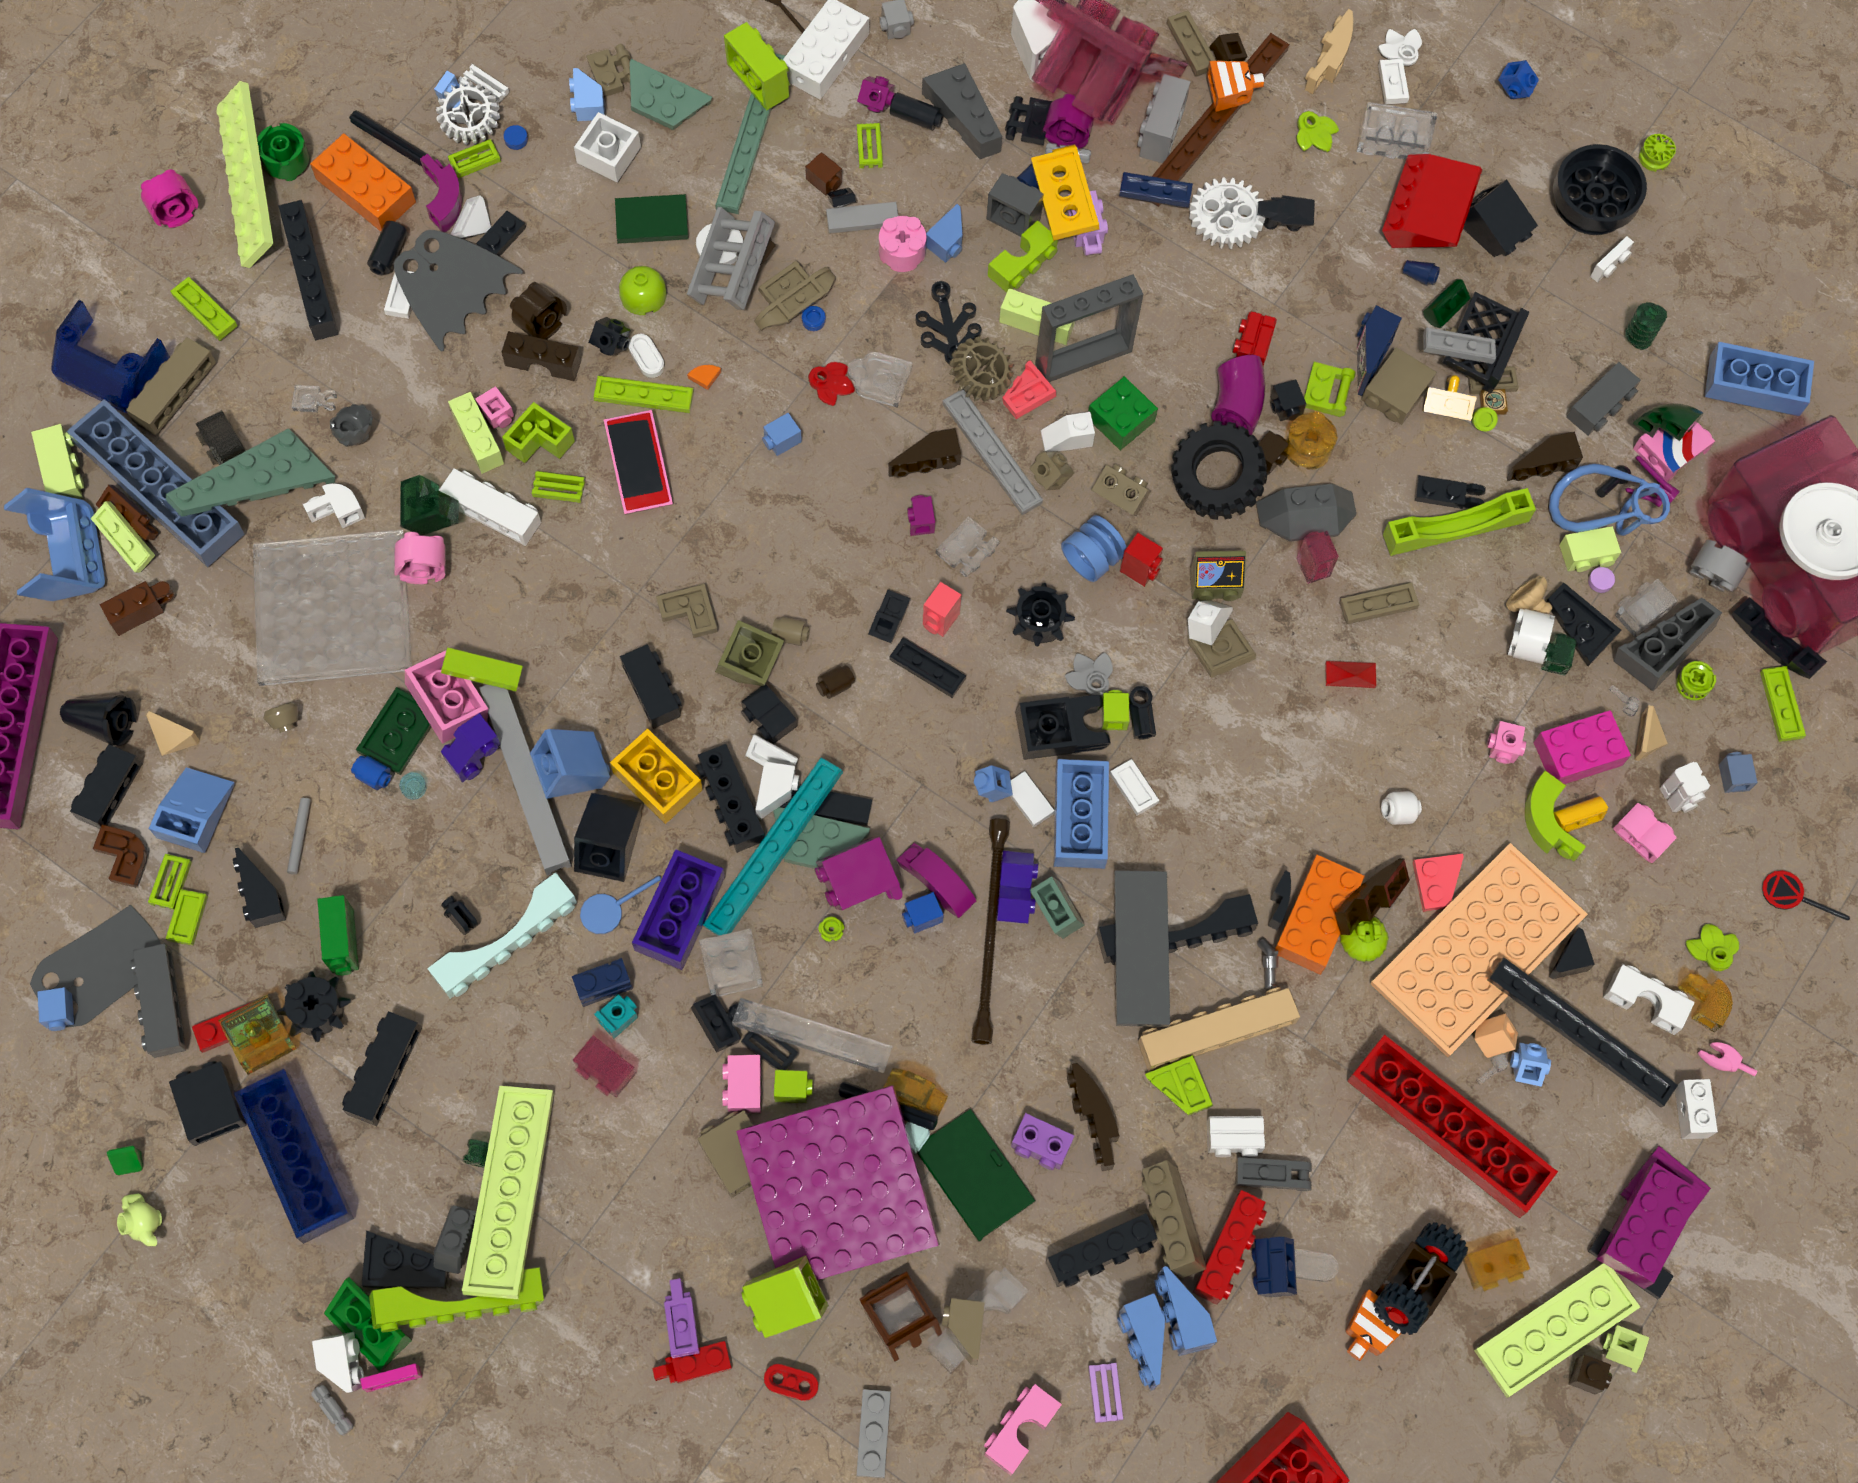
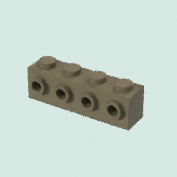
M188 337L182 343H179L171 357L161 364L156 375L146 382L142 392L129 403L126 411L132 421L157 435L216 363L211 351Z
M1167 1160L1142 1169L1145 1178L1142 1180V1185L1146 1194L1150 1196L1152 1203L1149 1204V1210L1153 1219L1157 1221L1159 1228L1156 1230V1235L1159 1243L1164 1246L1166 1253L1163 1255L1165 1266L1180 1278L1206 1270L1178 1169Z

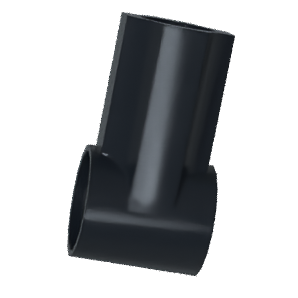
M1145 686L1135 687L1129 695V711L1133 737L1139 740L1156 736L1151 703L1153 695ZM1140 696L1146 703L1138 704L1134 701V697Z

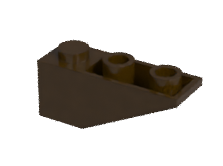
M956 429L929 433L888 463V476L905 477L910 473H928L933 469H952L960 465L961 451Z
M1575 431L1549 437L1511 468L1507 481H1524L1532 476L1546 477L1553 472L1563 471L1567 473L1576 469L1583 455Z

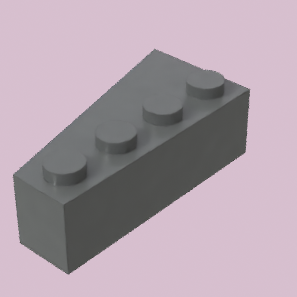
M965 63L922 78V95L929 99L934 106L941 108V114L948 120L950 127L953 130L956 129L962 136L961 139L979 159L1001 152L1002 135Z
M1700 598L1677 612L1672 618L1660 622L1652 630L1642 633L1632 642L1620 646L1615 655L1614 662L1650 690L1654 691L1717 626L1722 612L1705 599Z

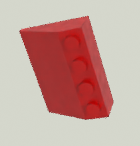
M1432 154L1408 155L1382 229L1392 248L1457 247L1482 173V168Z
M1287 1412L1216 1483H1348L1350 1480L1307 1424L1300 1418Z

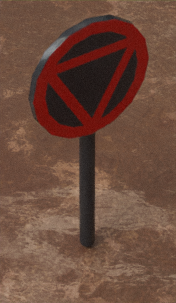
M1783 870L1774 871L1763 881V896L1775 908L1782 910L1792 909L1802 901L1844 920H1850V917L1846 914L1803 897V884L1791 872Z

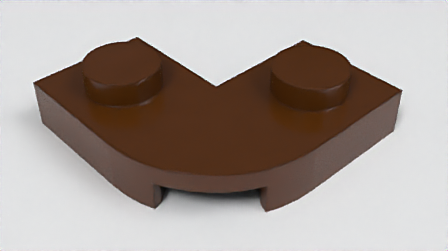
M101 825L93 849L95 852L116 857L109 880L136 888L146 862L147 854L144 844L132 832Z

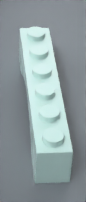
M555 872L534 888L531 902L525 914L505 936L490 945L476 950L449 952L427 969L450 999L454 996L458 997L467 991L468 985L473 981L485 978L490 972L489 969L497 963L500 965L506 962L511 957V953L518 947L524 948L532 941V937L538 932L547 931L561 915L564 917L571 913L575 908L574 905L577 904L575 896Z

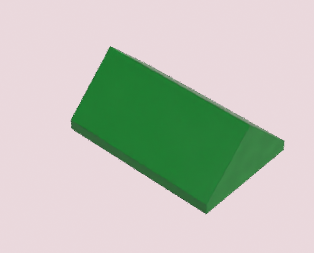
M350 1277L344 1280L324 1312L343 1334L354 1332L355 1338L359 1342L360 1352L379 1372L412 1341L399 1326L398 1330L391 1332H381V1328L373 1329L369 1295Z

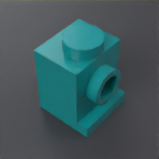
M619 994L594 1014L599 1024L613 1039L638 1018L634 1011L637 1008L635 1003L628 996L623 999ZM618 1008L622 1010L619 1016L612 1014Z

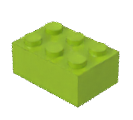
M745 22L724 35L727 65L766 111L789 97L788 66L784 60L778 59L770 44H765L756 28L753 29Z

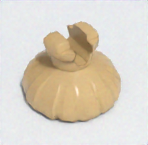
M1543 576L1530 579L1509 597L1506 607L1512 612H1519V609H1528L1549 614L1552 610V605L1543 599L1547 590L1546 579Z

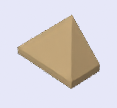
M1648 705L1641 714L1634 759L1637 761L1642 760L1668 744L1654 706Z
M150 711L147 713L146 716L162 756L195 746L199 743L200 740L194 731Z

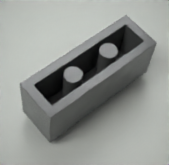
M1618 362L1572 406L1566 418L1587 436L1594 430L1599 432L1608 422L1606 418L1610 414L1614 417L1622 409V403L1625 400L1631 401L1639 390L1636 387L1641 379Z

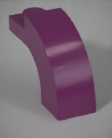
M427 153L420 158L423 171L439 190L434 200L426 205L429 219L441 232L446 233L455 224L460 215L462 193L457 175L452 166L448 164L443 167L437 159L433 160Z
M913 843L896 860L901 868L920 880L931 892H934L942 907L957 918H960L977 901L961 878L927 847L923 849Z

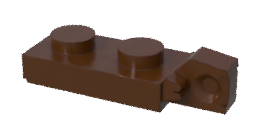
M108 485L97 501L96 506L100 508L105 501L112 502L139 536L144 540H154L159 532L152 525L148 524L150 518L147 517V514L114 485Z

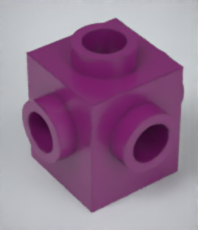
M868 76L862 81L857 102L867 105V109L871 111H883L891 106L896 94L893 92L895 85L890 84L887 78Z

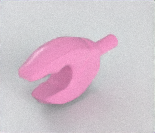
M1712 1042L1710 1044L1713 1049L1721 1053L1722 1058H1717L1702 1050L1698 1052V1055L1708 1065L1717 1070L1736 1072L1737 1069H1740L1754 1077L1757 1074V1070L1741 1063L1743 1057L1735 1048L1725 1043Z

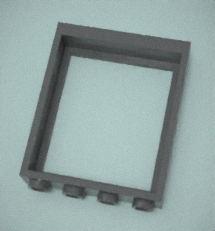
M1134 274L1042 307L1035 365L1048 382L1132 352L1144 295ZM1119 306L1115 329L1054 350L1056 329L1058 327Z

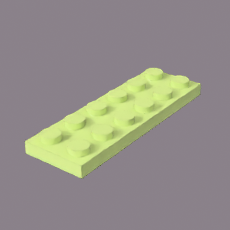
M1603 1263L1474 1351L1506 1398H1508L1639 1309L1640 1306L1616 1272Z

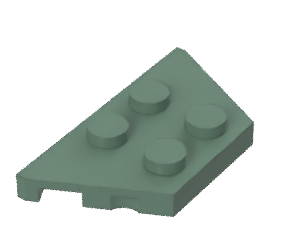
M633 59L630 60V101L632 111L674 130L684 120L694 116L696 111L703 106L711 104L712 96Z
M778 807L773 811L775 821L785 808ZM813 815L785 855L784 862L812 869L817 868L816 861L862 842L864 838L869 836L870 828Z

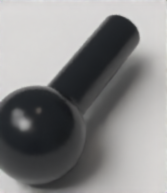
M1619 465L1615 467V469L1631 474L1627 466ZM1611 477L1597 490V495L1603 498L1618 484H1626L1629 481Z

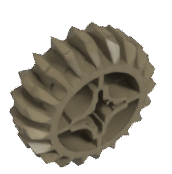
M976 337L974 340L970 338L961 343L957 350L953 352V359L949 364L952 367L949 374L955 376L952 383L960 385L958 391H966L965 398L972 394L974 401H978L980 398L983 402L989 399L995 400L1010 386V379L1014 374L1010 371L1014 364L1007 362L1011 355H1004L1005 347L999 349L997 341L990 344L989 337L983 341L980 337ZM986 365L983 371L981 370L978 374L976 373L980 368Z

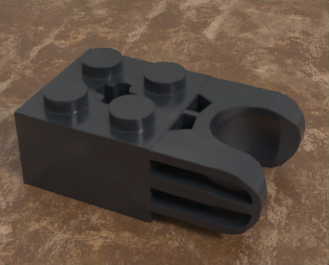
M1100 695L1019 703L1015 715L1023 760L1097 751L1107 748L1111 744L1110 736L1106 732L1089 730L1083 722L1084 716L1100 710L1103 705V698ZM1042 726H1046V729H1050V731H1045Z

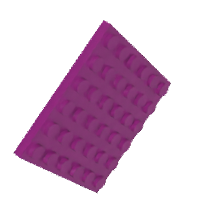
M894 1085L736 1131L775 1269L806 1255L816 1279L820 1280L939 1246V1240Z

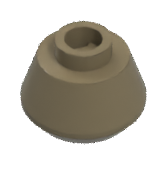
M293 702L286 703L265 711L263 718L273 730L279 729L281 733L295 728L293 723L298 721V707Z

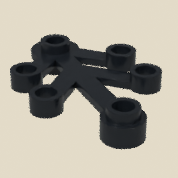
M937 281L932 285L931 296L938 302L943 324L930 317L926 311H919L916 314L915 322L917 326L922 328L929 327L947 338L948 344L936 339L932 332L927 331L922 333L920 343L924 348L933 347L943 353L945 361L950 364V361L953 359L952 354L957 350V347L967 339L971 338L974 340L976 337H980L982 328L977 323H971L967 328V334L958 343L957 334L968 319L975 317L976 306L971 302L965 303L962 306V312L953 323L948 303L950 286L944 281ZM942 292L945 295L940 296L937 293ZM972 309L973 312L967 313L965 310ZM925 317L927 320L920 321L919 318ZM972 329H976V330H978V333H975V334H974V333H971L970 331H971ZM930 338L932 341L926 342L924 339Z

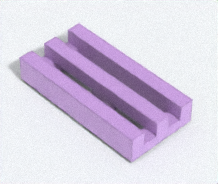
M1117 1364L1089 1365L1095 1423L1123 1420ZM1108 1370H1111L1116 1415L1111 1414L1106 1373ZM1098 1371L1101 1373L1106 1416L1100 1415L1095 1373Z

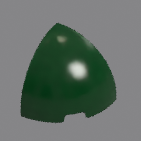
M1678 403L1664 404L1644 412L1633 424L1652 438L1662 428L1680 441L1687 432L1692 430L1704 413L1689 405Z

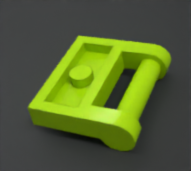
M1314 362L1304 396L1306 401L1305 408L1338 417L1344 416L1347 409L1345 403L1351 381L1355 378L1356 372L1350 368L1341 369ZM1335 378L1341 380L1336 403L1332 404L1328 402Z

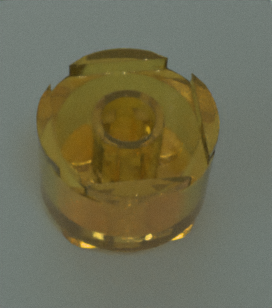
M1317 411L1297 417L1291 423L1286 436V442L1289 443L1287 450L1289 461L1297 467L1300 465L1307 467L1309 470L1324 466L1330 459L1338 438L1334 424L1323 413Z

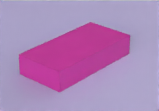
M415 1363L360 1378L362 1390L368 1393L422 1378L420 1366Z

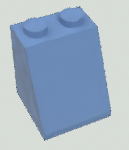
M547 729L530 752L546 799L601 789L610 778V768L603 759L601 744L596 740L594 732Z

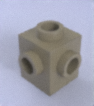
M1044 451L1035 458L1036 462L1030 467L1035 480L1040 485H1043L1046 490L1060 489L1074 474L1067 464L1066 457L1058 451Z

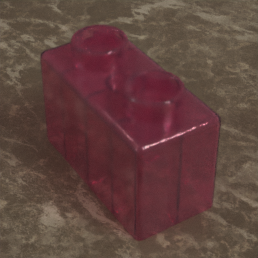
M1829 415L1736 460L1709 497V509L1707 512L1711 533L1720 547L1725 545L1747 558L1746 562L1751 563L1750 568L1764 587L1762 605L1772 626L1785 637H1797L1804 648L1808 645L1819 655L1858 636V576L1845 580H1829L1812 575L1802 569L1791 559L1783 546L1780 537V519L1785 506L1791 498L1800 490L1810 485L1838 483L1858 491V449L1833 415Z

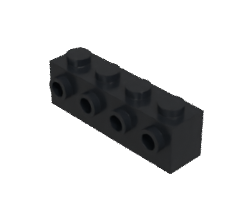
M727 744L698 754L699 764L695 766L700 779L705 778L708 783L705 790L709 800H715L718 808L714 811L719 824L724 823L727 831L724 832V836L729 847L734 845L738 853L760 844L765 838V834Z
M1147 1213L1048 1257L1046 1265L1056 1287L1065 1285V1288H1068L1080 1282L1079 1277L1088 1273L1092 1277L1105 1270L1104 1266L1112 1262L1115 1265H1119L1129 1260L1128 1255L1138 1251L1139 1254H1143L1153 1249V1244L1158 1238Z

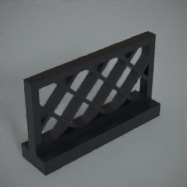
M1474 292L1456 333L1475 336L1474 334L1483 333L1485 338L1492 339L1489 331L1497 329L1501 338L1495 339L1496 360L1493 364L1464 359V362H1458L1450 356H1445L1442 363L1485 384L1483 390L1492 393L1501 380L1529 315V311L1521 308L1519 312H1516ZM1475 302L1484 305L1487 311L1479 312ZM1501 313L1509 317V320L1500 323L1496 314ZM1490 316L1494 324L1486 326L1482 317ZM1475 319L1479 327L1471 329L1467 320ZM1482 363L1486 373L1483 374L1476 371L1474 365Z

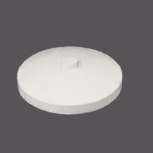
M1818 483L1805 487L1791 498L1781 515L1780 537L1786 552L1798 566L1812 575L1829 580H1845L1858 576L1857 490L1838 483Z

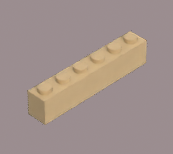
M1276 987L1265 992V996L1256 998V995H1252L1242 999L1241 1004L1232 1006L1231 1003L1224 1004L1216 1008V1012L1207 1014L1206 1011L1193 1015L1192 1020L1182 1022V1019L1170 1022V1026L1158 1030L1155 1027L1142 1033L1143 1036L1139 1038L1138 1045L1148 1072L1192 1055L1196 1057L1296 1024L1300 1015L1289 988L1281 990L1280 987Z

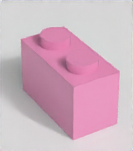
M728 1055V1064H723V1080H728V1090H723V1106H728L729 1114L734 1111L740 1113L743 1110L746 1114L761 1113L760 1055Z

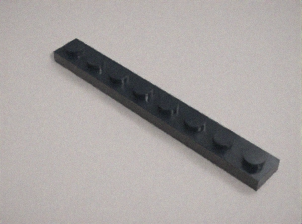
M1502 958L1488 977L1487 981L1659 1107L1665 1106L1678 1085L1507 959Z

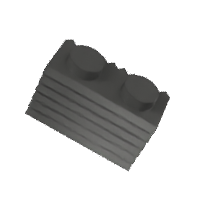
M455 1205L451 1206L433 1252L434 1268L455 1274L461 1272L464 1259H466V1254H468L469 1245L471 1244L476 1217L474 1210Z

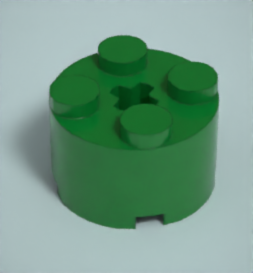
M279 123L280 126H268L257 138L263 167L268 174L275 178L293 181L309 164L310 155L301 132L291 124Z

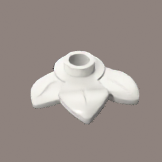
M1389 29L1385 38L1386 44L1378 47L1380 53L1388 59H1403L1404 66L1415 64L1418 59V50L1422 45V40L1417 30H1411L1404 37Z

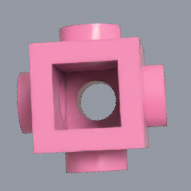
M1500 721L1494 733H1490L1487 748H1491L1489 757L1496 759L1499 763L1509 764L1514 763L1519 756H1523L1526 748V741H1523L1525 727Z

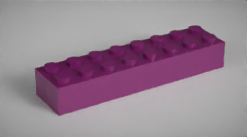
M0 623V828L20 829L58 641L57 636L47 626Z

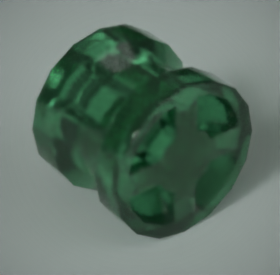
M469 1139L467 1142L468 1152L463 1156L462 1161L473 1166L485 1168L489 1143Z

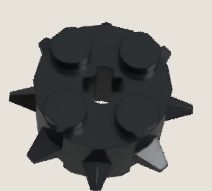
M1042 583L1041 586L1032 587L1030 591L1022 588L1018 589L1019 600L1017 606L1007 608L1006 610L1007 613L1015 616L1016 627L1013 634L1015 636L1020 635L1023 639L1034 642L1036 647L1040 643L1053 642L1056 639L1062 641L1064 639L1062 634L1064 623L1075 621L1074 616L1066 613L1065 602L1069 596L1067 594L1058 595L1056 590L1047 587L1046 583Z
M310 971L307 978L285 986L287 994L284 1007L279 1009L277 1013L278 1015L287 1016L291 1020L292 1025L289 1032L291 1037L304 1032L309 1036H313L315 1042H320L321 1035L331 1032L333 1027L338 1029L344 1027L340 1019L343 1017L344 1006L350 1004L351 999L341 997L336 991L340 980L338 977L327 981L316 977L314 972ZM314 1003H318L314 1006V1010L310 1009Z

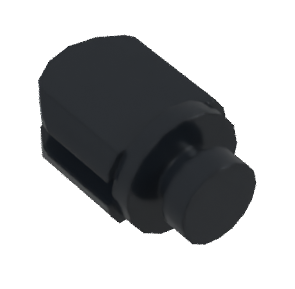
M450 896L441 904L444 910H446L444 916L449 918L463 935H466L470 932L469 927L474 929L478 926V922L465 907L463 900L457 901L454 896Z

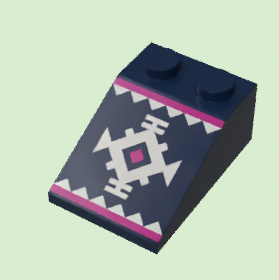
M1377 305L1372 313H1366L1357 337L1360 338L1357 346L1358 395L1363 396L1366 387L1369 385L1391 346L1402 317Z

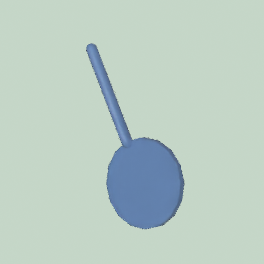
M661 876L653 878L619 900L607 894L591 896L584 902L581 908L580 918L583 926L595 934H606L613 931L619 925L622 917L620 905L660 881Z

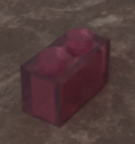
M1316 531L1304 538L1296 559L1307 584L1330 577L1339 556L1328 531L1322 533Z
M594 1035L573 1059L577 1067L575 1072L585 1080H588L589 1077L597 1083L595 1087L605 1096L612 1094L617 1098L636 1075L634 1066Z

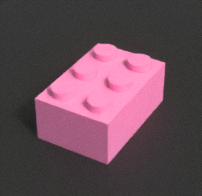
M446 650L405 669V685L442 744L455 738L453 734L457 728L478 713L481 714L486 722L488 720V707L471 680L441 673Z

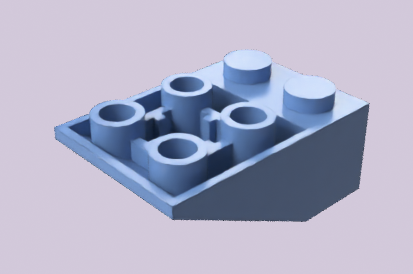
M186 767L159 804L148 829L157 839L205 853L235 783Z
M1167 1266L1162 1267L1154 1283L1158 1296H1163L1165 1306L1162 1307V1313L1165 1323L1170 1322L1172 1333L1169 1334V1340L1172 1350H1177L1178 1356L1210 1349L1217 1342L1210 1314Z
M1155 1293L1124 1305L1119 1311L1120 1317L1117 1318L1121 1332L1123 1334L1127 1332L1130 1343L1127 1346L1133 1360L1138 1359L1141 1370H1138L1141 1382L1143 1386L1148 1385L1150 1391L1160 1384L1165 1318Z

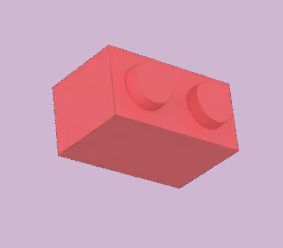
M942 582L937 585L924 603L923 625L930 633H938L944 637L960 615L961 594Z

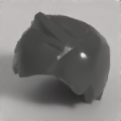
M352 404L349 407L342 408L336 414V417L330 420L332 435L340 444L346 447L362 444L369 438L373 416L371 410H368L363 404Z

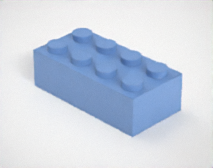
M1718 342L1709 358L1705 397L1800 416L1810 403L1814 361Z
M1057 760L1055 770L1053 867L1105 869L1108 860L1109 761Z

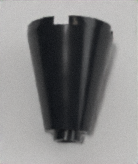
M124 695L69 699L60 708V716L65 724L112 746H122L128 742L134 730H130L131 724L137 720L134 701Z

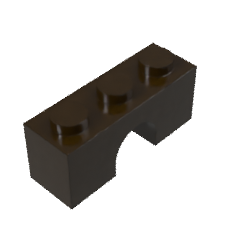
M510 331L507 333L501 351L504 364L507 367L529 371L530 364H538L547 368L551 372L552 377L574 382L581 364L579 347Z

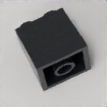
M1506 179L1482 190L1473 198L1463 229L1487 252L1496 257L1501 254L1507 256L1516 250L1515 245L1519 241L1522 243L1533 235L1531 231L1538 224Z
M591 793L574 837V872L621 882L625 881L641 822L642 803Z

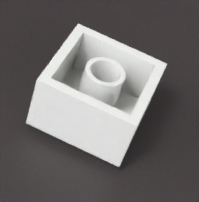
M598 112L574 146L576 161L578 164L618 182L641 148L639 132Z

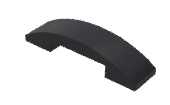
M1750 597L1732 613L1746 634L1768 655L1783 666H1787L1789 670L1810 679L1827 663L1824 658L1808 645L1802 648L1766 618L1768 612Z

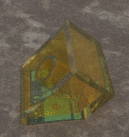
M268 995L218 1020L240 1065L247 1075L297 1049Z

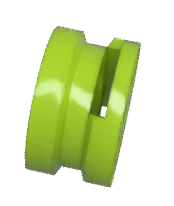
M1652 134L1647 137L1639 152L1640 163L1650 171L1656 172L1659 169L1663 171L1669 166L1676 153L1675 143L1664 134Z
M1702 661L1688 663L1676 678L1678 692L1688 700L1698 701L1703 699L1715 686L1716 675L1713 674V669Z

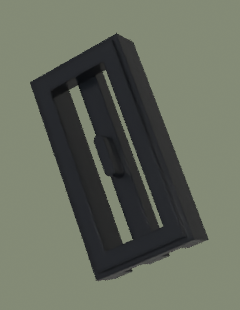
M759 1021L755 1023L741 1041L745 1047L756 1055H760V1058L775 1070H786L791 1066L793 1060L799 1056L798 1051ZM757 1030L783 1048L790 1056L787 1058L756 1034ZM751 1038L780 1059L783 1062L782 1066L749 1040Z

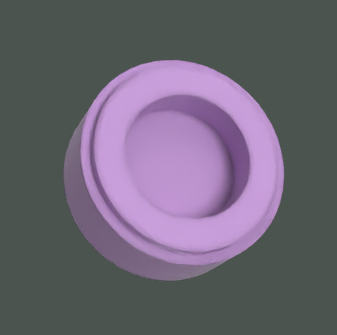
M1598 567L1591 572L1588 583L1595 592L1605 593L1614 585L1615 576L1608 568Z

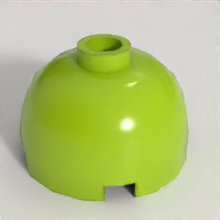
M636 266L629 269L622 276L619 283V297L624 308L633 314L641 316L651 311L654 313L665 303L667 298L666 284L660 273L653 268Z

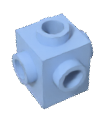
M1519 1043L1517 1052L1513 1051L1510 1059V1067L1514 1069L1515 1081L1542 1087L1545 1075L1549 1074L1551 1059L1547 1057L1546 1048L1535 1043Z

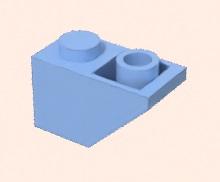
M573 68V78H569L570 92H574V98H570L571 112H576L577 121L593 120L598 112L605 115L602 86L578 68Z

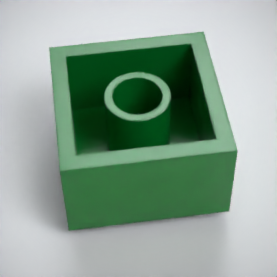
M1124 376L1089 405L1088 412L1091 413L1093 425L1121 451L1155 422L1158 408Z

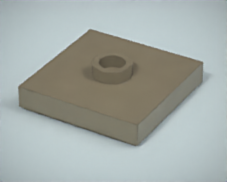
M1233 619L1226 621L1213 645H1208L1188 637V644L1211 678L1256 659V653Z

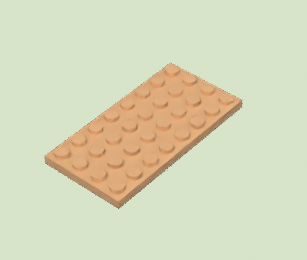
M1510 843L1371 982V985L1445 1056L1449 1057L1508 997L1507 994L1487 981L1499 961L1505 958L1529 975L1588 914Z

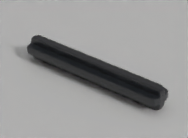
M353 111L349 117L352 124L422 166L420 158L427 153L361 112Z
M846 1081L841 1083L838 1090L839 1096L846 1099L871 1092L868 1089ZM898 1101L905 1121L929 1130L935 1129L938 1123L937 1115Z

